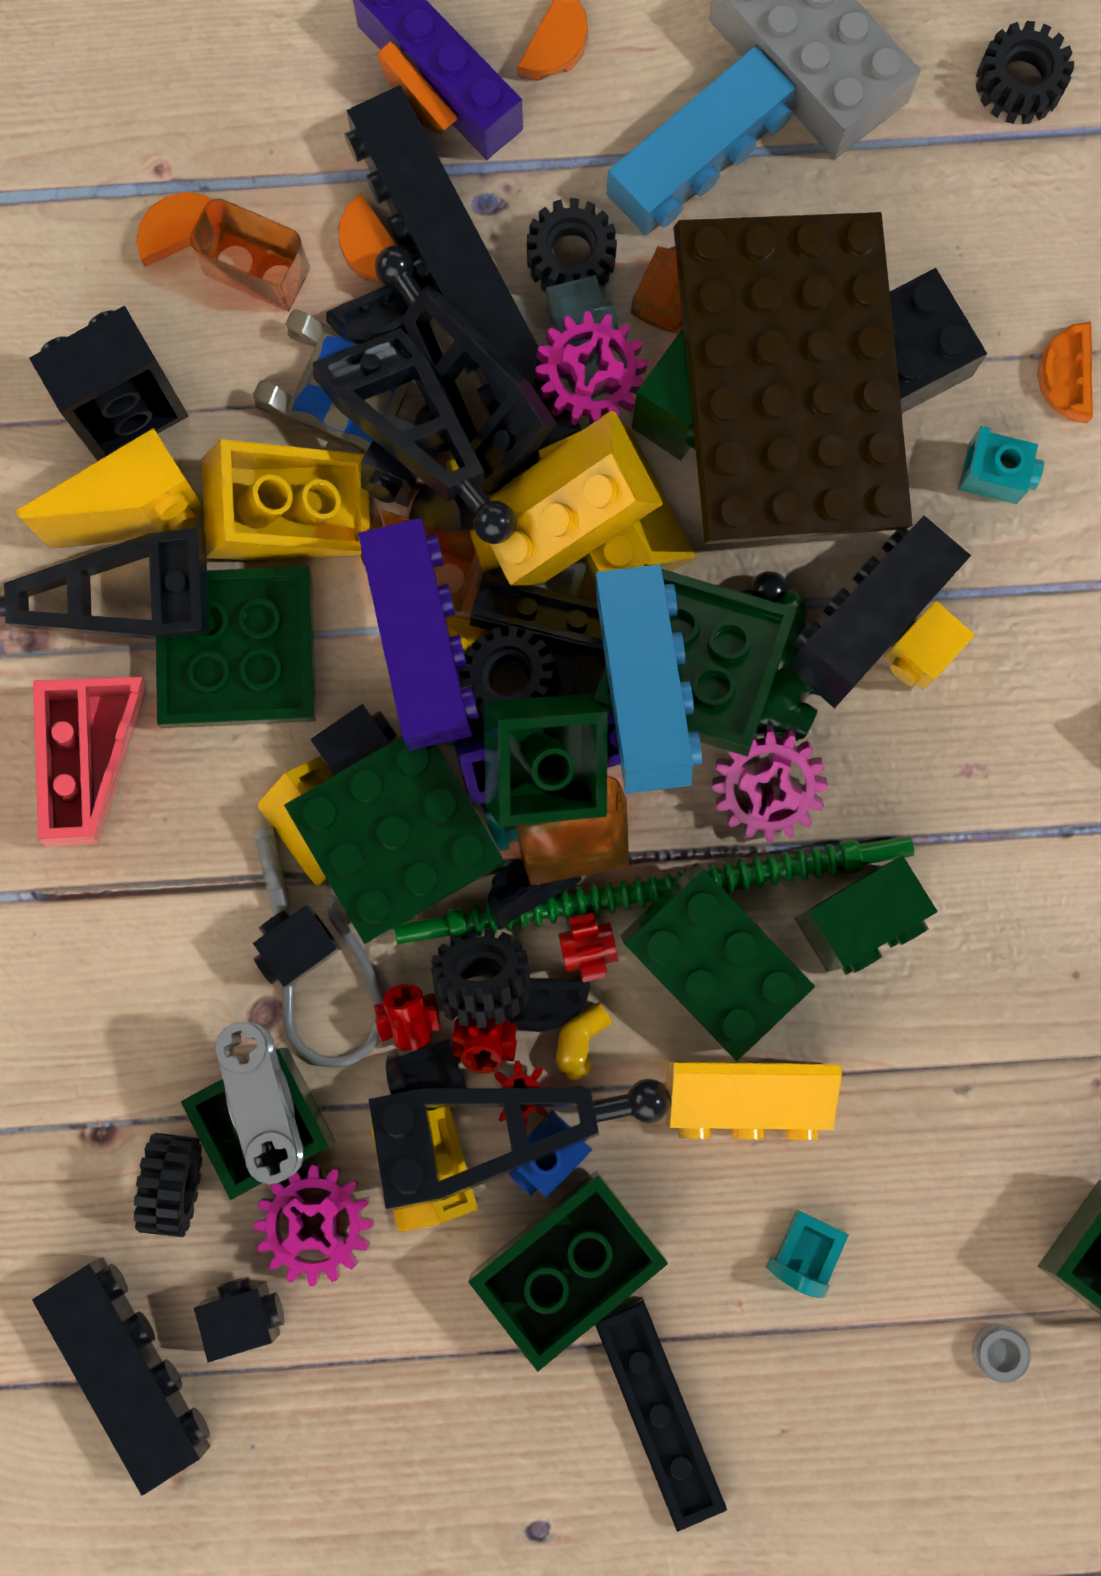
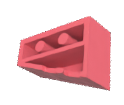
M143 676L33 680L38 840L45 847L100 843L145 695L146 687Z

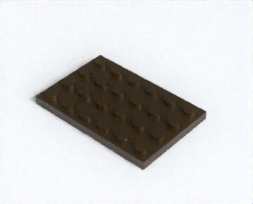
M882 212L678 220L673 230L705 544L902 530L913 526Z

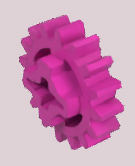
M585 311L582 324L576 325L574 320L568 315L563 320V333L553 328L547 331L546 340L551 347L539 346L536 359L544 364L535 368L534 377L538 381H547L541 387L539 396L541 400L552 397L556 399L552 411L555 416L561 414L565 409L572 412L570 425L576 426L581 416H587L591 425L600 419L601 415H605L610 411L616 412L619 417V406L631 412L636 400L633 394L637 393V390L645 381L638 376L646 372L648 360L635 359L643 346L642 341L635 340L628 343L626 337L630 326L626 323L617 330L611 328L612 315L606 313L601 324L593 322L590 311ZM590 340L577 347L571 345L577 341ZM609 346L617 352L622 362L615 360ZM597 354V371L594 377H591L589 385L584 386L586 378L584 374L588 363H591L593 355ZM559 377L568 381L574 392L573 395L565 389ZM603 393L612 395L603 400L591 401V399Z
M767 726L764 738L757 739L755 736L748 757L728 751L731 756L730 760L717 758L716 770L725 776L712 778L713 791L723 793L716 798L717 810L725 811L731 809L727 816V824L732 828L744 822L745 837L749 839L756 833L757 829L764 830L767 842L773 841L775 830L782 829L789 839L794 837L793 824L797 821L809 828L812 825L811 816L808 812L809 808L822 811L824 807L823 799L815 792L828 790L826 777L816 775L825 769L822 758L814 757L808 759L813 752L812 743L807 740L796 746L793 730L788 729L782 739L775 738L773 727ZM769 753L767 756L755 761L749 760L754 756ZM792 760L801 768L805 776V785L801 784L798 778L790 775ZM777 772L779 786L771 785L762 796L760 782L768 783L771 776L774 777ZM734 783L739 785L740 790L748 792V807L737 797ZM786 807L789 808V809H787V810H785V811H783V812L776 813V814H771V813L776 812V811H778V810H781V809H783V808H786Z
M319 1163L310 1165L308 1177L306 1178L298 1170L294 1175L288 1177L290 1185L287 1186L282 1181L270 1184L272 1192L276 1195L275 1199L263 1198L258 1202L257 1206L267 1212L268 1215L267 1218L256 1221L253 1229L266 1231L267 1239L262 1241L257 1246L259 1252L272 1249L276 1255L268 1266L272 1271L283 1263L289 1267L287 1273L288 1282L292 1283L301 1272L307 1273L309 1286H315L319 1281L321 1272L324 1271L331 1282L337 1281L340 1278V1263L351 1270L359 1263L352 1250L366 1251L369 1248L370 1242L361 1236L360 1232L361 1230L372 1228L374 1226V1219L361 1217L360 1211L371 1201L369 1197L355 1199L352 1193L356 1190L359 1182L353 1179L345 1185L339 1182L341 1169L338 1167L333 1168L327 1177L322 1176ZM321 1188L331 1193L325 1199L310 1200L304 1193L301 1194L299 1190ZM344 1207L348 1212L350 1222L347 1240L345 1235L339 1230V1212ZM281 1211L289 1218V1236L284 1241L279 1228ZM319 1212L325 1218L321 1225L325 1235L317 1231L310 1236L303 1229L308 1223L307 1218L303 1214L305 1213L312 1217ZM302 1250H320L325 1256L328 1255L329 1258L307 1260L297 1255Z

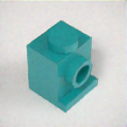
M980 426L968 444L958 490L1017 504L1028 492V489L1036 490L1043 473L1044 460L1035 458L1038 444L991 433V428ZM1001 461L1015 464V468H1007Z

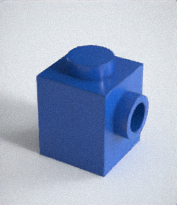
M552 1110L527 1136L528 1144L568 1129L570 1126ZM584 1141L508 1174L530 1196L539 1190L548 1198L592 1151V1148Z

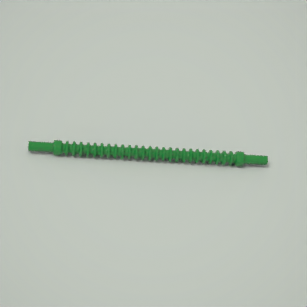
M910 836L859 844L857 840L840 842L836 849L831 844H827L825 851H819L817 847L813 846L809 854H804L802 849L796 850L795 856H789L784 851L781 853L780 859H775L772 854H768L764 862H761L755 856L752 858V863L745 864L743 859H739L737 866L731 867L727 861L722 864L721 869H716L713 864H710L706 872L721 888H726L728 893H733L735 886H741L743 891H747L751 883H755L757 888H762L765 881H770L773 886H776L781 878H785L787 883H792L794 876H799L802 881H805L810 873H814L816 878H821L823 871H829L832 876L837 874L838 869H842L846 874L859 872L865 864L894 860L902 855L905 858L914 856V846ZM680 869L676 877H672L670 872H665L662 879H657L654 874H651L649 881L642 882L640 877H635L633 884H627L625 879H621L617 887H612L610 882H606L604 889H597V886L592 884L590 891L583 892L581 887H577L574 894H568L567 890L561 892L560 896L549 899L506 924L505 928L507 931H511L512 925L520 924L522 929H526L527 922L534 921L536 926H541L543 919H549L552 924H555L559 916H564L565 920L569 921L573 914L584 915L589 911H594L596 916H600L602 909H609V912L614 914L616 907L623 906L625 911H629L631 904H638L643 909L647 901H653L654 903L686 872L684 869ZM487 903V908L480 910L476 904L472 906V911L465 912L463 907L447 909L444 916L405 922L396 927L394 931L397 945L446 936L451 938L457 934L463 940L468 938L467 931L476 930L477 936H482L485 929L494 930L496 934L498 927L490 918L489 905Z

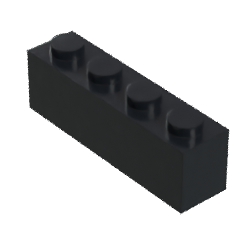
M924 515L910 531L908 529L896 530L881 548L887 553L885 558L880 562L876 557L872 556L852 579L859 586L852 593L843 587L824 608L823 612L829 618L823 625L820 626L816 621L812 620L792 643L799 652L788 664L787 668L834 709L971 556Z
M102 1257L36 1296L32 1301L138 1491L143 1496L200 1460L211 1447L207 1441V1438L210 1437V1431L202 1414L194 1407L189 1409L179 1392L182 1389V1381L174 1365L168 1359L162 1361L153 1346L152 1341L155 1340V1334L150 1322L142 1312H134L124 1295L128 1292V1286L122 1273L114 1264L107 1265Z

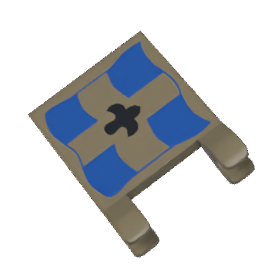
M298 309L292 310L286 321L288 336L300 343L316 347L293 396L272 383L260 381L253 393L255 405L262 411L286 417L367 452L373 439L337 409L313 378L314 362L359 344L339 336L333 328L324 325L311 315ZM412 381L364 401L384 418L387 413L396 417Z

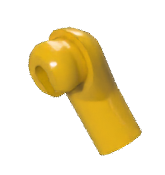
M597 1002L566 1023L559 1032L555 1059L558 1069L561 1072H565V1075L571 1080H582L589 1075L592 1069V1063L588 1059L590 1039L613 1024L612 1019L600 1002Z

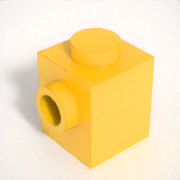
M935 601L884 657L892 663L890 669L899 680L911 687L916 684L921 690H924L962 651L975 634L938 601Z

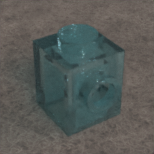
M596 275L546 288V309L552 328L560 333H563L564 317L569 315L576 325L582 324L585 311H590L593 322L601 324L606 313L612 315L611 328L618 329L614 306L611 300L603 302ZM590 340L577 341L571 345L577 347ZM597 354L593 355L592 361L597 360Z

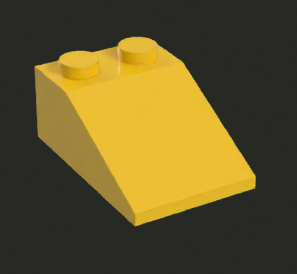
M154 428L15 510L19 518L50 549L125 542L149 533L192 528L198 522V517L204 514L203 505Z
M220 439L201 458L206 558L266 561L363 555L358 533L371 530L369 493L361 488V461L365 454Z

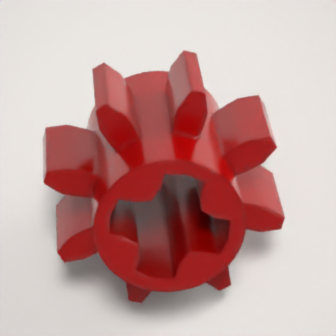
M594 912L570 917L571 931L558 933L566 973L580 970L583 982L607 977L606 964L619 961L610 922L597 925Z
M400 984L394 986L384 994L383 1003L374 1005L377 1018L375 1024L380 1041L383 1042L392 1038L393 1044L397 1049L412 1051L422 1048L431 1040L432 1031L441 1030L440 1013L435 994L430 993L423 996L422 990L417 985Z
M506 1016L505 1023L496 1025L494 1018L486 1019L487 1027L477 1028V1021L471 1019L469 1026L466 1027L459 1025V1019L456 1018L451 1039L454 1041L453 1057H461V1061L467 1069L480 1074L497 1071L501 1066L502 1059L513 1062L517 1044L515 1039L517 1024L507 1023Z
M516 1060L514 1075L507 1078L503 1073L496 1071L494 1077L503 1084L502 1088H514L515 1079H524L525 1085L528 1088H540L537 1079L541 1076L543 1068L540 1066L531 1075L522 1072L520 1060ZM527 1107L522 1109L525 1128L528 1123L527 1114L536 1111L540 1116L546 1117L548 1112L545 1107ZM504 1109L498 1119L500 1122L506 1120Z

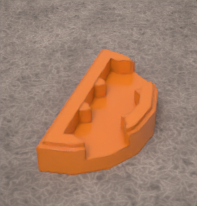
M553 0L517 66L518 76L532 80H542V76L554 75L562 70L564 72L570 71L581 59L588 40V24L586 11L579 0Z
M390 41L377 52L380 66L392 88L401 85L421 124L432 132L441 134L457 120L456 114L395 43L393 44Z
M182 192L166 196L151 206L139 223L136 242L140 259L144 267L233 227L232 218L220 203L204 194Z
M360 193L347 205L340 219L339 244L347 265L361 279L366 281L370 279L382 283L375 272L376 257L384 248L397 245L362 193Z
M1091 321L1072 324L1065 331L1055 336L1040 356L1037 371L1040 391L1051 408L1069 420L1088 423L1093 418Z

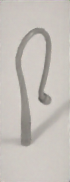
M270 826L254 830L253 835L259 851L258 856L273 914L276 915L282 910H286L291 916L288 888L286 887L285 876H283L284 870L282 863H280L281 858L279 849L276 846L277 841L274 838V828ZM331 887L328 891V894L331 895L328 903L329 920L355 956L365 976L373 1005L383 1003V994L375 971L355 935L342 920L339 914L340 901ZM294 984L283 987V1023L286 1036L300 1056L316 1066L339 1068L356 1064L373 1050L379 1040L375 1024L376 1014L373 1029L368 1038L353 1053L332 1057L319 1055L308 1048L297 1035L294 1023Z

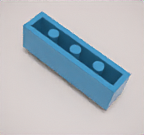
M755 45L608 170L606 195L645 236L658 225L662 228L668 226L681 213L683 204L694 194L698 196L706 194L716 184L720 177V172L729 164L739 165L756 147V141L768 131L771 134H775L784 127L793 113L791 106L796 86Z
M661 564L596 572V600L625 794L691 786L693 766L702 765V752L698 731L688 732L686 715L693 714L694 712L690 681L680 682L677 665L685 664V649L682 632L672 633L670 617L677 616L674 584L664 585Z

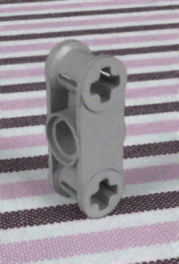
M253 1022L233 1023L222 1030L215 1044L216 1057L225 1085L228 1111L234 1128L238 1133L246 1167L250 1175L259 1182L276 1184L294 1175L301 1167L304 1159V1148L294 1117L295 1111L286 1077L281 1070L274 1040L270 1032L262 1025ZM241 1033L245 1039H255L257 1042V1049L249 1052L250 1062H248L245 1056H236L234 1053V1046L241 1043ZM270 1141L273 1142L275 1149L285 1148L288 1158L280 1162V1171H278L275 1163L266 1164L263 1159V1154L271 1150Z

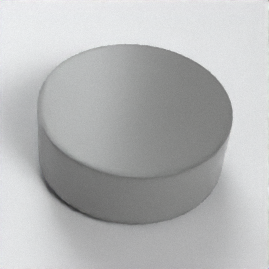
M1004 1324L988 1325L978 1332L972 1344V1357L975 1365L993 1381L999 1383L1016 1381L1025 1374L1029 1367L1031 1352L1028 1342L1022 1334L1010 1326Z

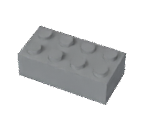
M712 0L709 21L741 56H744L756 45L796 86L791 106L793 114L835 160L909 102L921 70L857 0Z

